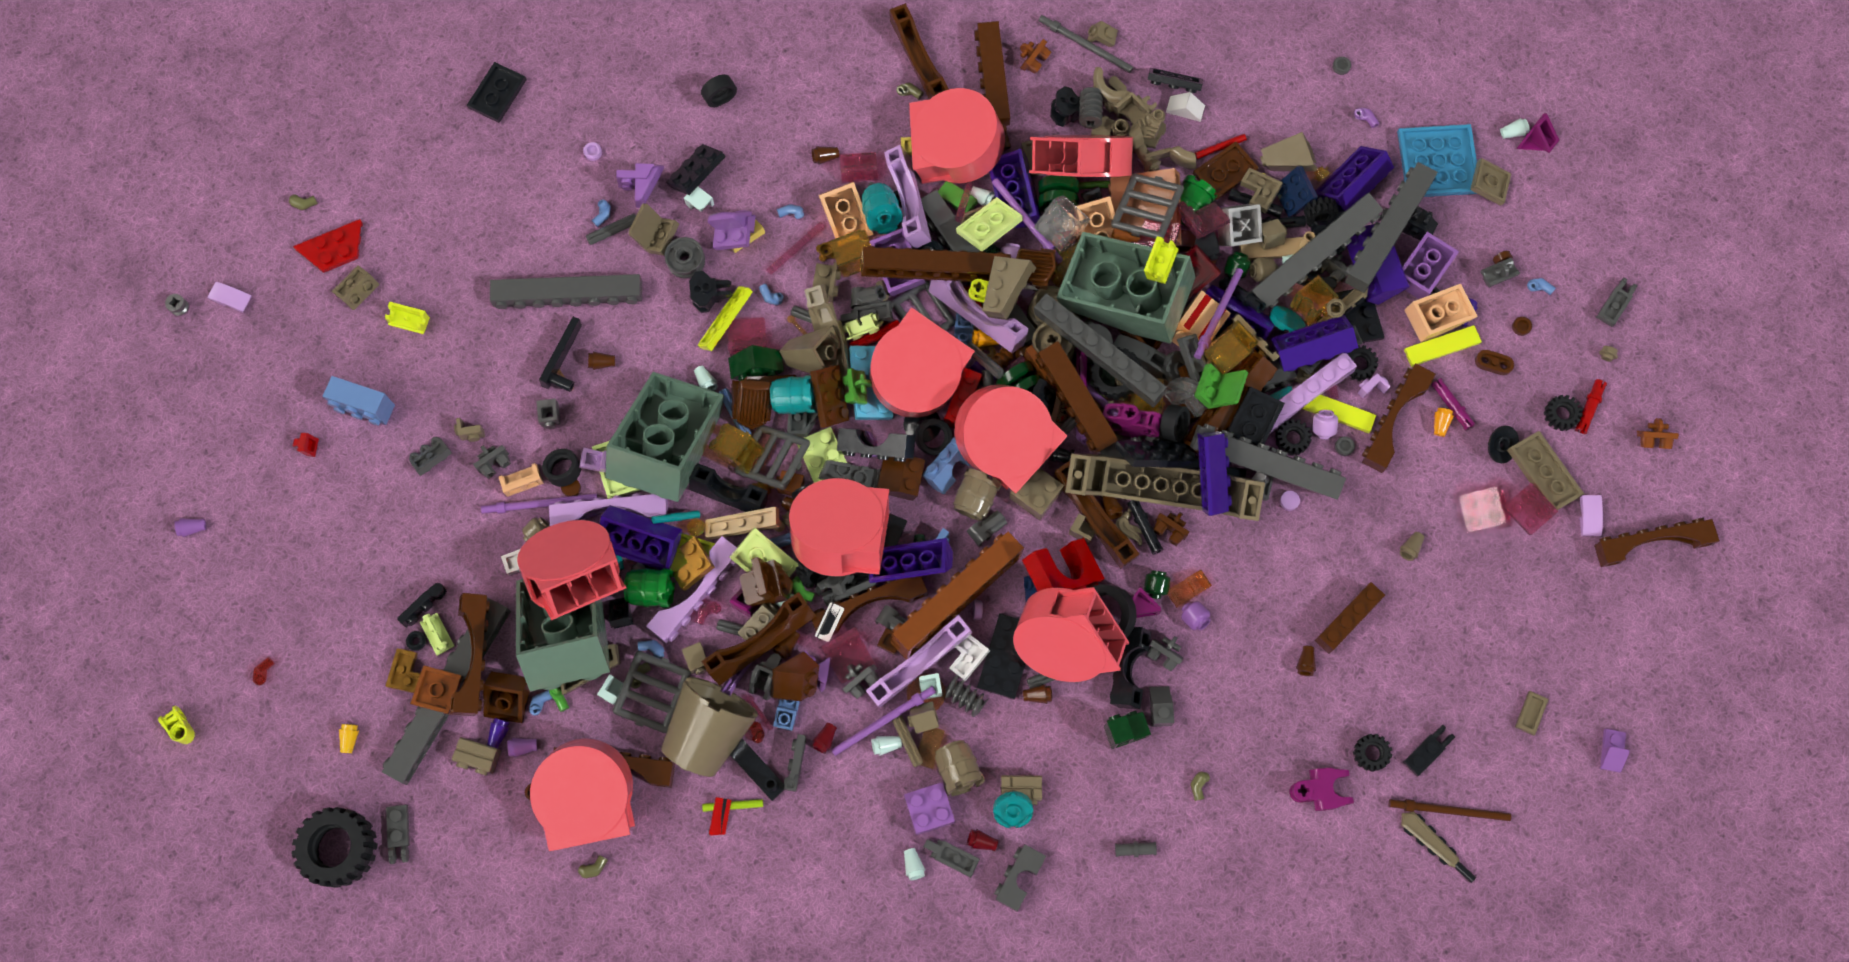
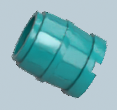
M882 183L872 184L864 190L861 198L862 211L869 229L877 231L878 234H888L898 228L897 225L903 220V214L893 190Z
M806 375L805 377L789 376L788 378L776 379L771 383L770 399L775 412L792 415L804 412H818L815 409L816 400L811 375Z

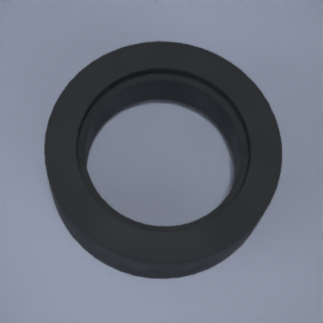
M1093 586L1100 597L1109 595L1120 605L1121 620L1119 627L1127 638L1134 629L1137 617L1136 606L1132 597L1124 589L1117 586Z

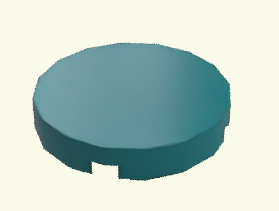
M1275 306L1270 312V320L1280 330L1284 331L1286 329L1291 332L1305 327L1303 319L1289 308Z
M1006 792L1000 795L994 802V818L1005 828L1022 827L1032 819V801L1021 792Z

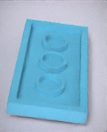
M850 346V368L865 371L866 379L870 380V364L876 346ZM872 386L867 388V404H854L855 420L893 419V412L883 406L877 399Z

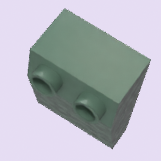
M1082 232L1056 298L1062 306L1071 312L1137 336L1171 344L1196 276L1190 256L1177 253L1166 284L1148 280L1144 273V268L1152 247Z
M652 372L607 444L605 478L622 483L628 487H634L658 495L664 499L679 502L689 484V477L696 464L699 463L723 409L724 395Z
M516 580V657L530 691L539 689L553 690L560 687L563 683L580 679L594 680L602 674L610 672L602 599L551 620L545 608L536 605L531 600L524 580Z

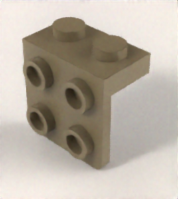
M643 203L628 233L646 252L664 256L679 223L676 220L661 218L648 204Z

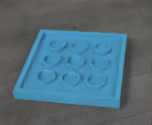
M1471 124L1398 129L1397 134L1405 182L1408 179L1405 176L1410 167L1414 168L1417 162H1420L1438 172L1424 197L1477 194L1470 190L1477 164Z

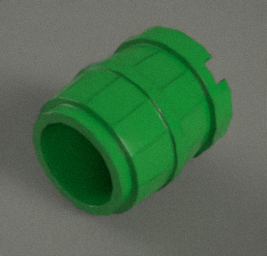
M1187 175L1183 180L1182 186L1184 191L1180 198L1181 224L1189 228L1199 222L1202 216L1206 214L1210 203L1217 197V194H1215L1216 190L1202 179L1200 181L1194 180L1196 176Z
M645 568L628 571L624 582L626 586L624 589L626 602L636 606L670 608V604H673L675 583L671 581V577H674L673 570Z

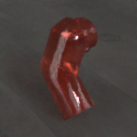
M267 657L253 670V682L258 686L266 682L267 670L275 664L270 657Z
M754 721L749 728L753 735L752 740L755 743H761L765 737V732L761 724Z

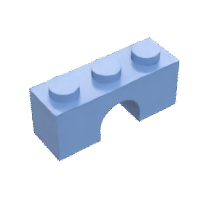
M955 437L952 438L951 442L939 453L937 458L922 474L928 484L942 494H945L956 481L952 475L955 463L959 461L967 466L970 465L961 455Z

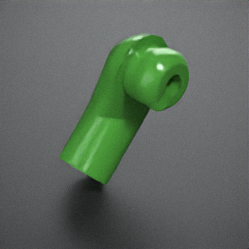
M798 576L792 580L794 594L800 592L806 601L812 602L815 593L805 590Z
M561 686L549 690V694L556 702L560 712L569 709V705L564 695H562Z

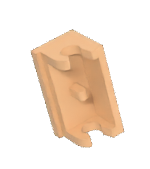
M531 464L532 467L507 476H499L503 493L509 497L544 484L537 464Z

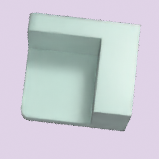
M699 187L690 195L684 197L685 204L691 209L695 207L697 210L702 211L708 204L711 207L714 205L713 197Z
M939 673L919 677L921 692L931 686L936 690V693L927 699L942 697Z
M609 674L597 695L615 705L623 682Z

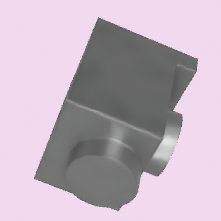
M556 398L536 401L538 423L545 429H554L556 425H560L559 403Z

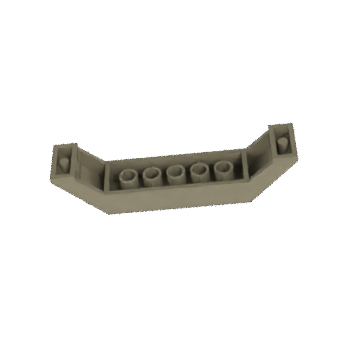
M1071 453L1065 493L1101 495L1202 510L1200 469L1132 467L1122 457ZM1227 474L1230 476L1228 494L1231 495L1232 505L1229 506V512L1221 514L1259 521L1265 482Z

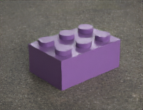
M903 228L869 241L870 245L876 248L913 249L912 245L905 238ZM883 277L888 293L891 296L926 283L925 279Z
M1426 232L1402 267L1410 286L1405 291L1418 299L1429 296L1459 251Z

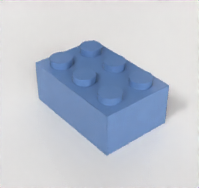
M331 376L322 396L328 401V405L334 407V411L345 414V412L351 413L352 417L362 420V418L369 419L368 422L377 426L380 423L387 425L395 407V404L385 393Z

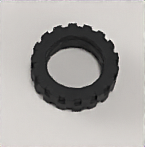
M1116 347L1141 366L1139 359L1133 352L1126 348ZM1093 362L1091 379L1101 395H1105L1109 399L1119 400V398L1123 397L1124 399L1128 397L1127 395L1134 394L1124 384L1117 387L1106 385L1102 380L1103 368L1096 362Z

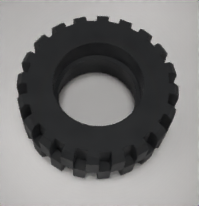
M341 807L323 808L322 812L316 811L312 813V818H306L302 822L304 824L303 828L298 827L295 832L298 834V837L293 839L292 845L295 846V850L292 851V857L297 859L294 865L296 869H301V876L308 878L309 882L334 888L341 887L342 885H351L353 880L358 881L363 877L361 875L363 872L370 870L371 867L368 865L370 861H375L376 856L373 855V850H377L378 843H374V839L377 838L376 832L371 830L373 827L371 823L355 811ZM334 828H342L349 834L351 840L350 852L347 858L338 866H326L319 857L320 841L328 831Z

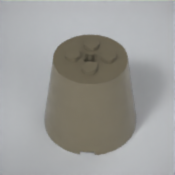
M688 677L682 685L661 750L668 759L679 765L680 768L698 775L713 777L752 726L758 713L752 705L735 693L730 696L721 691L722 687L700 678Z

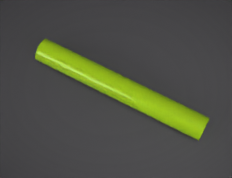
M763 799L731 801L730 810L763 807ZM715 803L702 804L703 812L713 811Z

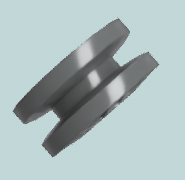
M680 237L671 241L664 253L665 262L670 272L676 277L683 279L692 278L696 271H702L704 268L705 255L703 249L692 238ZM683 256H689L687 260H681Z

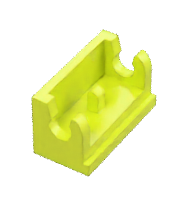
M1157 236L1144 268V273L1148 280L1166 284L1179 250L1173 241L1170 240L1169 243H1166L1162 237Z
M389 302L390 314H385L388 325L424 334L430 319L424 310Z

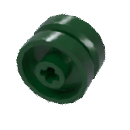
M1050 175L1038 182L1040 195L1038 206L1039 210L1043 213H1046L1044 210L1046 207L1050 211L1057 208L1058 214L1065 210L1068 213H1073L1072 207L1079 205V197L1077 195L1079 193V182L1075 177Z
M1024 361L1005 372L998 379L996 385H1009L1032 393L1034 386L1039 378L1042 379L1039 374H1034L1035 367L1030 361Z

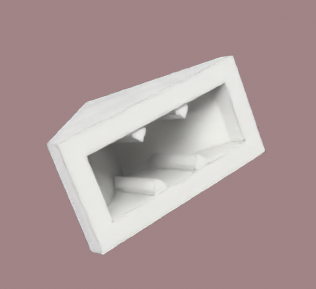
M1191 92L1170 96L1166 113L1201 122L1205 105Z

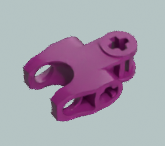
M1124 403L1107 404L1103 411L1105 419L1109 421V425L1115 434L1131 438H1138V436L1142 437L1143 435L1148 437L1159 436V428L1163 416L1160 413L1138 410L1136 406ZM1111 409H1117L1118 415L1109 416L1108 412ZM1114 423L1119 424L1121 428H1113Z
M1334 768L1309 770L1310 780L1298 781L1289 789L1290 797L1295 802L1314 801L1315 811L1333 810L1354 803L1353 797H1340L1333 789V784L1337 778L1350 776L1349 770ZM1298 789L1305 790V794L1298 793Z

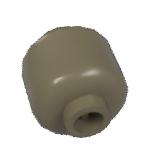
M1257 258L1250 264L1249 274L1254 281L1261 282L1275 271L1278 265L1272 258Z
M542 517L532 518L522 529L524 541L526 542L539 531L549 527V522Z

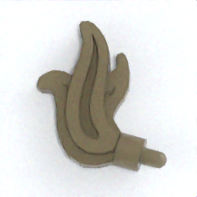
M1129 508L1116 521V526L1128 539L1135 540L1141 546L1142 538L1140 535L1142 532L1137 526L1129 524L1128 520L1131 517V510Z

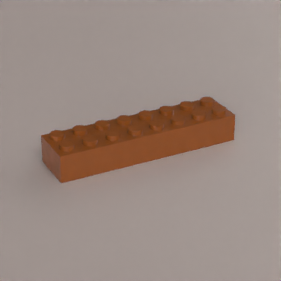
M1009 531L1004 535L1002 533L994 539V544L990 548L986 546L979 553L980 556L976 560L971 559L965 565L966 569L963 572H956L951 577L952 581L947 586L943 584L936 591L937 595L933 598L928 597L922 603L923 607L919 611H912L904 624L899 623L892 630L894 633L891 635V644L906 660L1021 558L1024 547Z

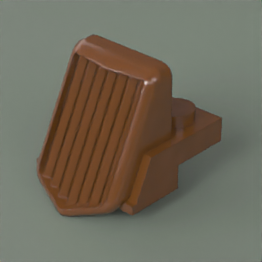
M1042 248L1041 250L1019 249L1016 259L1031 260L1036 267L1027 283L1038 290H1048L1050 278L1056 270V250Z
M732 380V419H736L738 423L751 430L770 421L772 410L770 399L771 382Z
M759 557L751 559V571L740 576L745 603L749 606H755L770 602L787 601L792 592L793 581L782 569V565L774 559L767 562Z

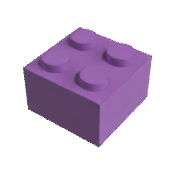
M943 782L904 794L916 835L955 823Z

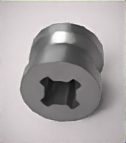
M179 294L169 295L165 301L166 308L176 316L184 315L189 309L188 302Z

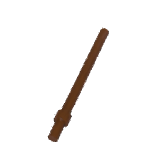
M1389 799L1388 802L1389 807L1404 809V811L1408 812L1417 810L1511 821V813L1419 803L1411 799H1405V801Z

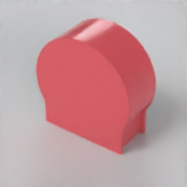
M955 88L943 91L928 100L909 103L913 170H916L922 184L937 181L951 183L972 182L990 172L1000 160L1005 146V132L993 106L982 94L970 89Z
M1049 135L1045 137H1030V140H1033L1032 170H1029V173L1076 177L1132 175L1133 137L1108 135Z
M911 307L901 323L887 332L875 347L870 364V380L873 392L883 406L900 416L919 418L934 414L942 409L952 398L960 382L962 370L975 351Z
M998 384L981 388L965 400L957 414L954 430L956 444L963 458L975 469L998 479L1006 490L1010 488L1015 494L1067 437L1051 420L1046 406L1037 396L1022 388Z
M842 478L821 480L803 489L794 499L789 513L791 544L797 559L808 569L827 576H845L856 572L879 575L890 513L889 489L866 487L856 481Z
M572 520L549 526L528 539L518 553V566L529 596L536 605L545 608L551 620L626 588L619 576V564L607 530L602 525L592 521Z
M1094 587L1078 590L1047 588L1034 593L1025 604L1013 636V643L1017 654L1030 668L1046 677L1065 682H1081L1092 679L1099 673L1120 671L1119 664L1125 646L1129 645L1128 639Z
M595 739L569 741L556 748L536 770L531 783L530 800L537 820L544 827L549 851L630 835L629 829L635 826L630 803L633 793L631 770L624 757L609 744Z

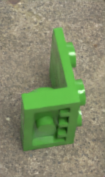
M1211 363L1205 364L1194 397L1208 409L1237 404L1248 372L1241 370L1222 374Z

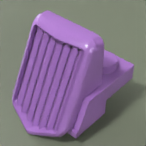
M635 163V170H617L616 178L619 188L627 191L635 188L636 208H640L643 203L647 202L662 174L664 166Z
M745 210L720 212L710 215L708 223L715 228L713 248L715 250L749 247L750 233H754L756 216L752 215L751 211Z

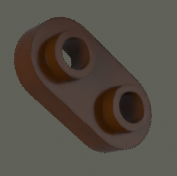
M1482 350L1475 357V364L1482 370L1499 375H1508L1514 369V361L1507 355L1490 350ZM1482 358H1485L1487 363H1483ZM1500 364H1504L1506 369H1502Z

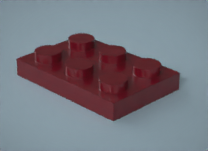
M1197 244L1183 254L1190 256L1196 276L1188 299L1221 274V271Z

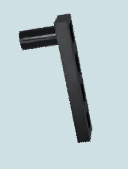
M573 316L539 378L541 387L549 390L552 384L566 391H572L575 382L557 375L582 327L579 318Z
M741 739L730 756L771 801L775 800L784 791L783 782L752 748Z

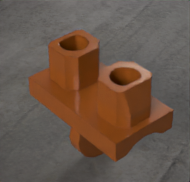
M1042 39L1034 49L1032 48L1034 46L1033 42L1030 41L1029 44L1022 43L1020 46L1022 51L1020 56L1022 58L1028 57L1020 69L1024 71L1028 69L1034 74L1038 72L1042 64L1035 58L1038 56L1045 61L1051 54V51L1045 46L1047 41Z
M1656 418L1654 423H1648V429H1653V431H1637V436L1641 437V447L1654 448L1655 438H1660L1659 448L1672 449L1674 439H1678L1679 433L1662 432L1663 429L1668 430L1669 424H1663L1662 418Z

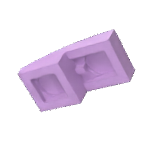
M215 282L207 298L243 313L252 295Z
M583 448L579 468L606 472V451L601 452Z
M1582 495L1580 497L1582 514L1580 517L1581 536H1602V495Z

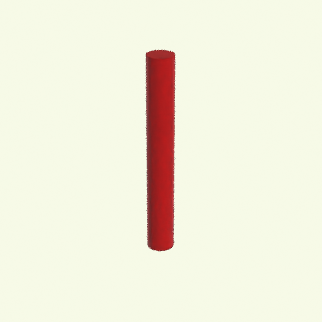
M1241 134L1195 152L1196 159L1223 150L1234 142L1241 143L1246 141V135Z

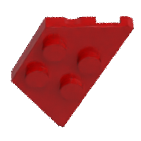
M361 219L293 247L320 271L325 273L358 259L361 242L360 233L363 223Z

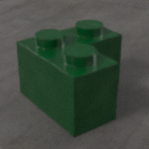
M751 345L728 358L731 379L742 381L747 376H770L784 372L780 350Z
M1136 710L1122 717L1120 714L1111 716L1104 725L1111 749L1127 745L1151 735L1143 712L1137 713Z

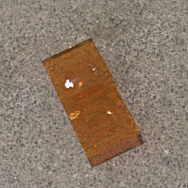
M1199 570L1170 588L1168 596L1176 608H1178L1212 585L1203 571Z

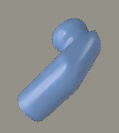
M604 199L598 202L599 215L592 219V222L597 227L610 217L611 206Z
M789 204L776 209L780 218L789 214H794L796 219L804 217L801 206Z
M1543 278L1532 279L1527 284V288L1530 291L1543 290L1549 295L1556 289V287Z
M767 284L759 287L766 303L773 305L782 303L784 299L782 293H771Z
M638 641V651L650 650L655 657L660 659L664 657V647L657 641Z
M549 690L532 697L529 705V712L532 715L540 714L544 702L553 699L549 694Z

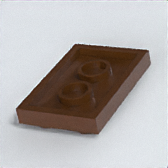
M1234 142L1195 169L1193 175L1196 176L1195 178L1198 181L1202 179L1216 190V201L1232 190V188L1239 185L1249 168L1258 171L1259 167L1241 146Z
M839 364L810 371L820 427L825 428L849 421V411L845 402V391Z

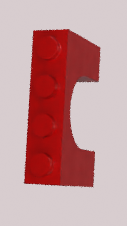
M1084 538L1071 541L1060 549L1070 570L1071 579L1059 571L1047 548L1033 551L1022 559L1037 591L1047 588H1067L1072 590L1090 588L1099 585L1105 579Z

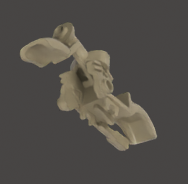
M1095 67L1093 87L1100 89L1103 98L1102 102L1109 112L1113 111L1118 119L1122 116L1130 119L1132 126L1129 136L1133 137L1132 153L1137 154L1144 166V172L1159 170L1161 164L1159 159L1170 157L1180 167L1196 169L1195 153L1186 151L1180 146L1149 152L1147 148L1156 149L1159 140L1166 132V124L1164 123L1166 114L1161 109L1154 110L1157 107L1156 102L1153 105L1147 104L1150 96L1142 99L1139 95L1136 96L1133 92L1127 91V87L1116 76H1112L1109 79V85L1114 90L1110 89L1104 82L1102 68Z

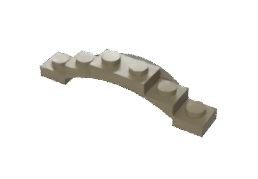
M824 284L805 289L807 308L814 331L832 326L840 340V349H837V360H839L843 382V377L848 374L847 369L850 368L847 358L849 357V348L842 322L837 320L833 303L828 302ZM843 384V388L846 394L849 392V387Z

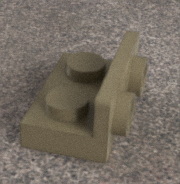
M834 262V265L816 263L813 287L824 284L828 302H833L834 297L838 296L839 286H836V281L841 278V269L838 267V262Z
M358 265L332 292L352 310H355L379 286V283Z

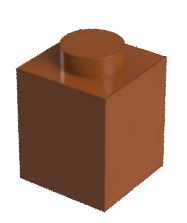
M782 470L780 476L777 475L776 480L782 481L787 471ZM794 473L785 490L777 488L778 493L792 496L796 489L804 486V475Z

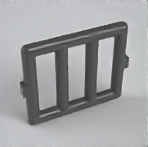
M1135 173L1132 174L1112 219L1111 227L1131 232L1132 236L1136 237L1142 235L1154 239L1157 236L1164 238L1184 187L1179 184L1163 181L1162 177L1155 176V178ZM1136 182L1172 190L1175 193L1172 200L1134 191L1133 189ZM1131 197L1166 206L1168 209L1164 216L1129 207L1127 203ZM1123 213L1162 224L1157 232L1122 223L1120 220Z
M928 281L890 301L892 309H895L901 320L906 316V312L900 304L910 299L920 314L934 322L916 296V294L925 289L946 319V322L939 325V327L946 331L955 325V319L945 304L929 292L930 283ZM890 321L883 322V326L890 323Z
M765 425L757 427L749 444L746 443L742 449L744 453L734 472L752 480L785 490L795 471H799L801 468V460L810 445V441ZM762 434L771 435L752 470L744 469ZM777 439L786 440L766 476L759 474ZM792 444L801 445L782 481L774 479Z
M637 651L614 705L613 713L634 721L635 725L640 727L644 725L666 733L682 685L691 676L690 670L672 664L666 658L661 657L660 659L645 652ZM641 660L681 675L678 687L638 672ZM637 679L675 694L671 705L630 690L633 680ZM626 697L666 712L667 715L663 724L623 709Z

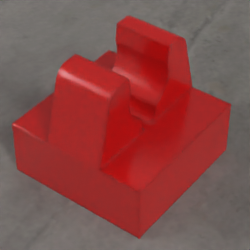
M301 433L300 438L294 439L292 446L298 447L297 451L306 456L315 457L319 439L309 433Z

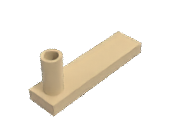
M1308 231L1303 237L1285 238L1283 245L1266 250L1262 248L1259 242L1239 245L1241 253L1248 255L1249 260L1257 258H1282V256L1295 254L1312 240L1315 234Z
M777 507L705 520L706 538L708 540L718 539L721 536L729 537L750 533L754 527L759 531L773 528L777 532H782L785 529V524L779 519V509Z

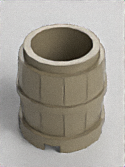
M967 468L964 474L965 478L957 490L953 509L971 519L982 521L993 506L994 498L997 491L1000 490L1002 483L994 477L991 480L987 476L988 474Z
M964 740L951 742L935 752L938 772L946 785L945 790L948 796L950 794L951 796H958L971 791L970 788L974 785L979 787L985 782L983 773L979 771L977 759L973 755L968 743H965Z

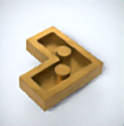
M695 536L680 547L688 563L673 574L680 588L684 591L715 568L701 542Z
M399 648L396 649L386 687L414 693L420 677V673L413 672L418 653Z

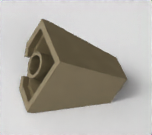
M1303 132L1261 149L1263 154L1260 157L1261 162L1270 171H1292L1297 166H1302L1305 171L1318 170L1317 165L1314 164L1316 159L1311 145Z
M828 326L790 339L779 352L787 366L810 373L813 370L839 364L837 349H840V340L833 327Z

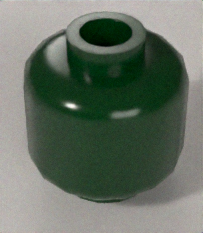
M1234 252V254H1230L1227 257L1224 272L1228 275L1229 279H1232L1237 268L1243 270L1241 278L1247 276L1251 264L1248 255Z
M1151 570V573L1145 576L1144 591L1149 593L1151 598L1161 599V596L1169 593L1171 578L1167 576V572Z

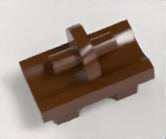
M1170 512L1167 517L1160 513L1153 529L1159 536H1162L1166 529L1172 532L1168 541L1174 546L1185 540L1190 531L1184 528L1186 522L1180 519L1183 515L1181 512L1177 516Z

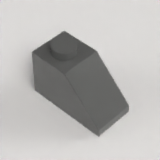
M1169 686L1149 687L1152 727L1172 726L1174 724V709Z

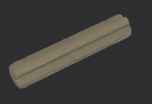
M902 715L893 719L892 722L912 765L918 767L923 764V760Z

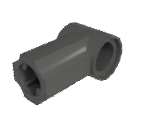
M883 286L852 288L850 307L854 309V307L882 302L883 299H886V292Z
M996 510L983 521L973 524L966 532L977 546L980 547L982 546L981 543L985 540H990L994 533L1007 525V521L1001 512Z
M885 605L875 623H880L892 631L899 623L904 624L907 620L901 617L895 609Z

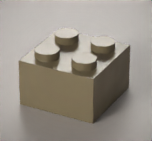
M1039 468L1016 494L1011 491L1009 498L1038 520H1041L1062 493L1064 485Z

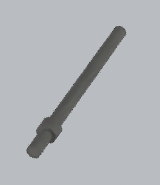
M1043 15L1040 16L1038 21L1050 27L1051 31L1064 35L1129 73L1132 71L1133 66L1064 28L1058 21H1052Z

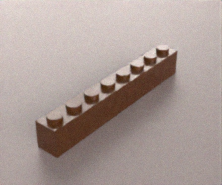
M868 246L862 248L860 268L862 277L950 281L982 279L989 281L994 256L1011 258V254L1001 252L936 251L930 249L915 250L912 248L895 249L893 247L876 248Z

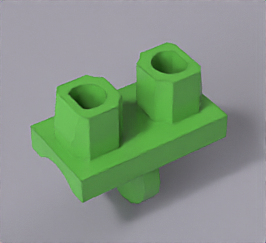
M854 368L847 369L848 374L843 377V384L849 387V392L844 395L845 402L850 404H867V388L872 386L871 380L866 379L865 371L854 370Z

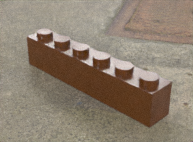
M999 21L977 23V30H974V39L978 41L979 45L976 46V56L980 57L978 73H982L980 89H984V94L982 95L989 100L1000 122L1004 126H1009L1010 110Z
M1057 341L1035 355L1037 357V365L1040 369L1045 370L1048 383L1056 388L1058 399L1061 402L1064 401L1067 406V414L1071 419H1075L1077 423L1076 428L1081 435L1084 434L1086 437V444L1090 451H1094L1096 454L1118 441L1117 436L1060 343Z
M1254 351L1239 369V371L1246 370L1248 372L1239 402L1233 405L1207 409L1182 440L1196 454L1199 455L1198 450L1191 448L1190 444L1198 425L1204 426V423L1214 426L1215 431H1227L1248 387L1250 386L1262 391L1266 383L1274 377L1278 369L1263 355Z

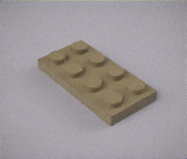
M1540 431L1507 450L1551 513L1556 512L1584 495Z

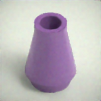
M180 518L179 521H175L177 536L186 537L206 530L205 519Z
M512 738V740H507L509 756H514V758L537 751L536 739Z

